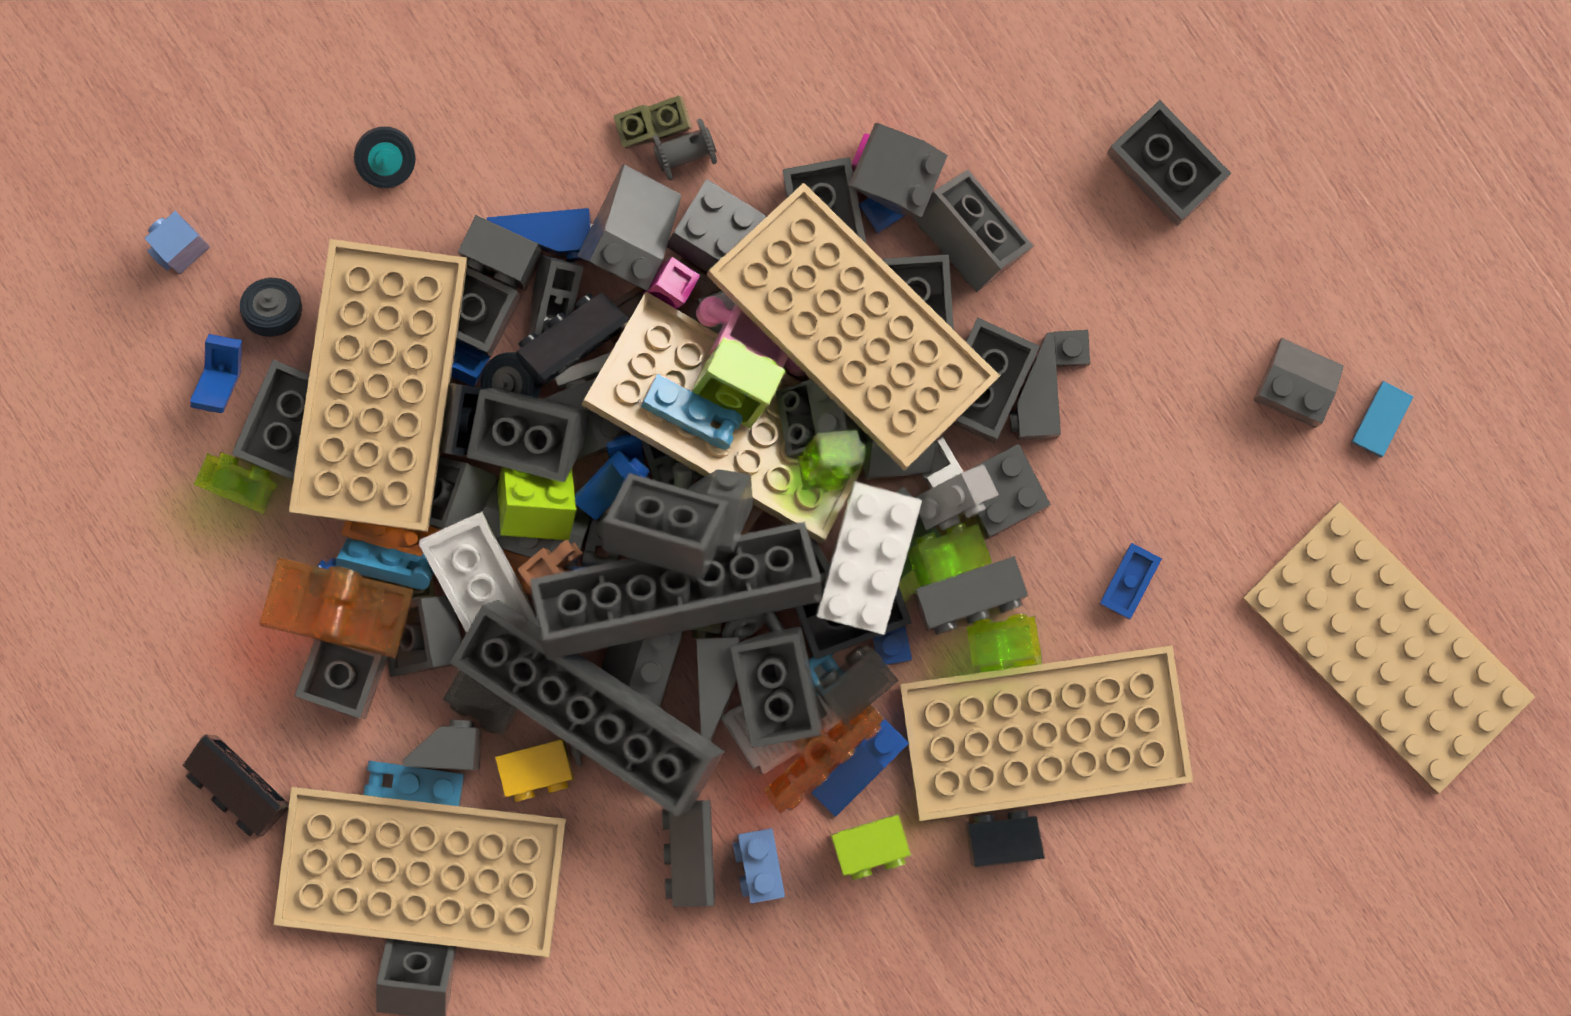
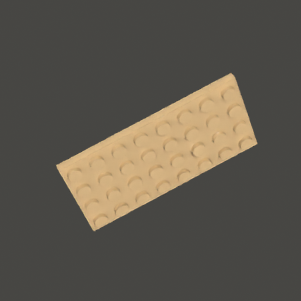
M805 183L798 187L707 273V276L904 471L1000 377Z
M330 239L289 507L290 513L428 532L468 259L466 257Z
M645 292L581 405L703 476H707L716 469L750 474L753 505L788 525L805 522L809 537L822 544L852 489L853 482L856 481L863 468L860 447L831 455L788 457L776 391L802 382L785 372L769 405L749 429L741 424L739 429L733 431L732 436L734 439L729 449L718 448L640 407L657 374L692 391L705 362L710 357L709 352L718 336V333L650 293ZM712 420L710 426L719 429L721 424Z
M1338 502L1242 597L1436 794H1440L1535 698L1341 502Z
M1173 645L900 684L919 821L1193 782Z
M291 787L274 925L550 957L566 818Z

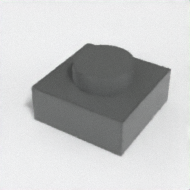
M1088 330L1054 331L1056 367L1090 365Z

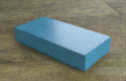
M1382 381L1351 443L1382 458L1414 396Z

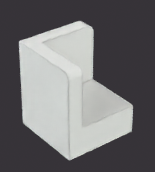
M943 437L935 443L931 473L922 474L930 489L963 472Z

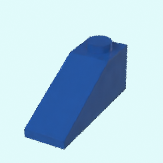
M589 208L487 217L488 221L538 243L541 250L559 257L566 256L567 261L583 260L577 257L589 233L590 224H592Z
M883 719L811 793L836 817L909 742Z

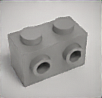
M982 464L962 472L914 498L922 500L918 514L925 529L928 530L939 525L941 530H945L961 522L958 517L959 515L965 513L968 518L985 510L983 503L999 494L985 465Z

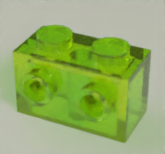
M857 430L821 432L815 435L797 457L803 489L822 488L823 492H833L843 488V485L853 476L865 460V447L862 442H859Z
M220 452L218 457L207 453L194 485L264 515L277 485L276 482L269 479L271 473L254 465L251 466L250 470L237 466L239 459Z
M965 522L945 529L947 535L936 538L935 533H930L915 539L917 545L910 548L907 554L920 587L993 563L979 524L967 528Z
M1015 614L1009 616L1006 621L999 622L983 619L974 622L973 626L967 627L974 673L1042 664L1035 616L1027 617L1026 614Z

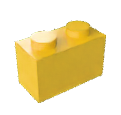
M563 739L495 757L505 797L514 796L515 802L535 797L534 790L547 787L548 793L569 788L567 781L575 780L565 740Z

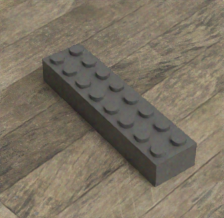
M805 522L740 535L733 553L716 550L703 579L632 558L530 579L533 602L547 660L821 602V578Z
M500 600L482 605L450 662L677 817L692 808L725 752L579 653L547 660L540 628Z

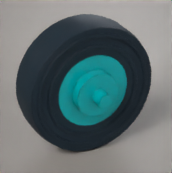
M388 126L373 128L363 134L356 144L354 150L355 167L361 178L372 186L378 188L398 186L409 178L415 167L416 155L413 144L406 134L396 128Z

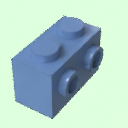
M176 211L166 219L160 218L154 222L148 229L150 234L144 238L151 245L147 252L166 271L173 268L179 274L210 248L192 226Z
M773 828L738 834L739 841L733 842L736 863L743 862L746 876L739 877L742 896H749L751 903L785 897Z

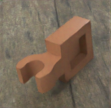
M565 540L552 553L549 549L543 547L524 563L518 571L531 588L530 579L565 572L562 567L576 561L583 553L576 543L570 544L568 540Z

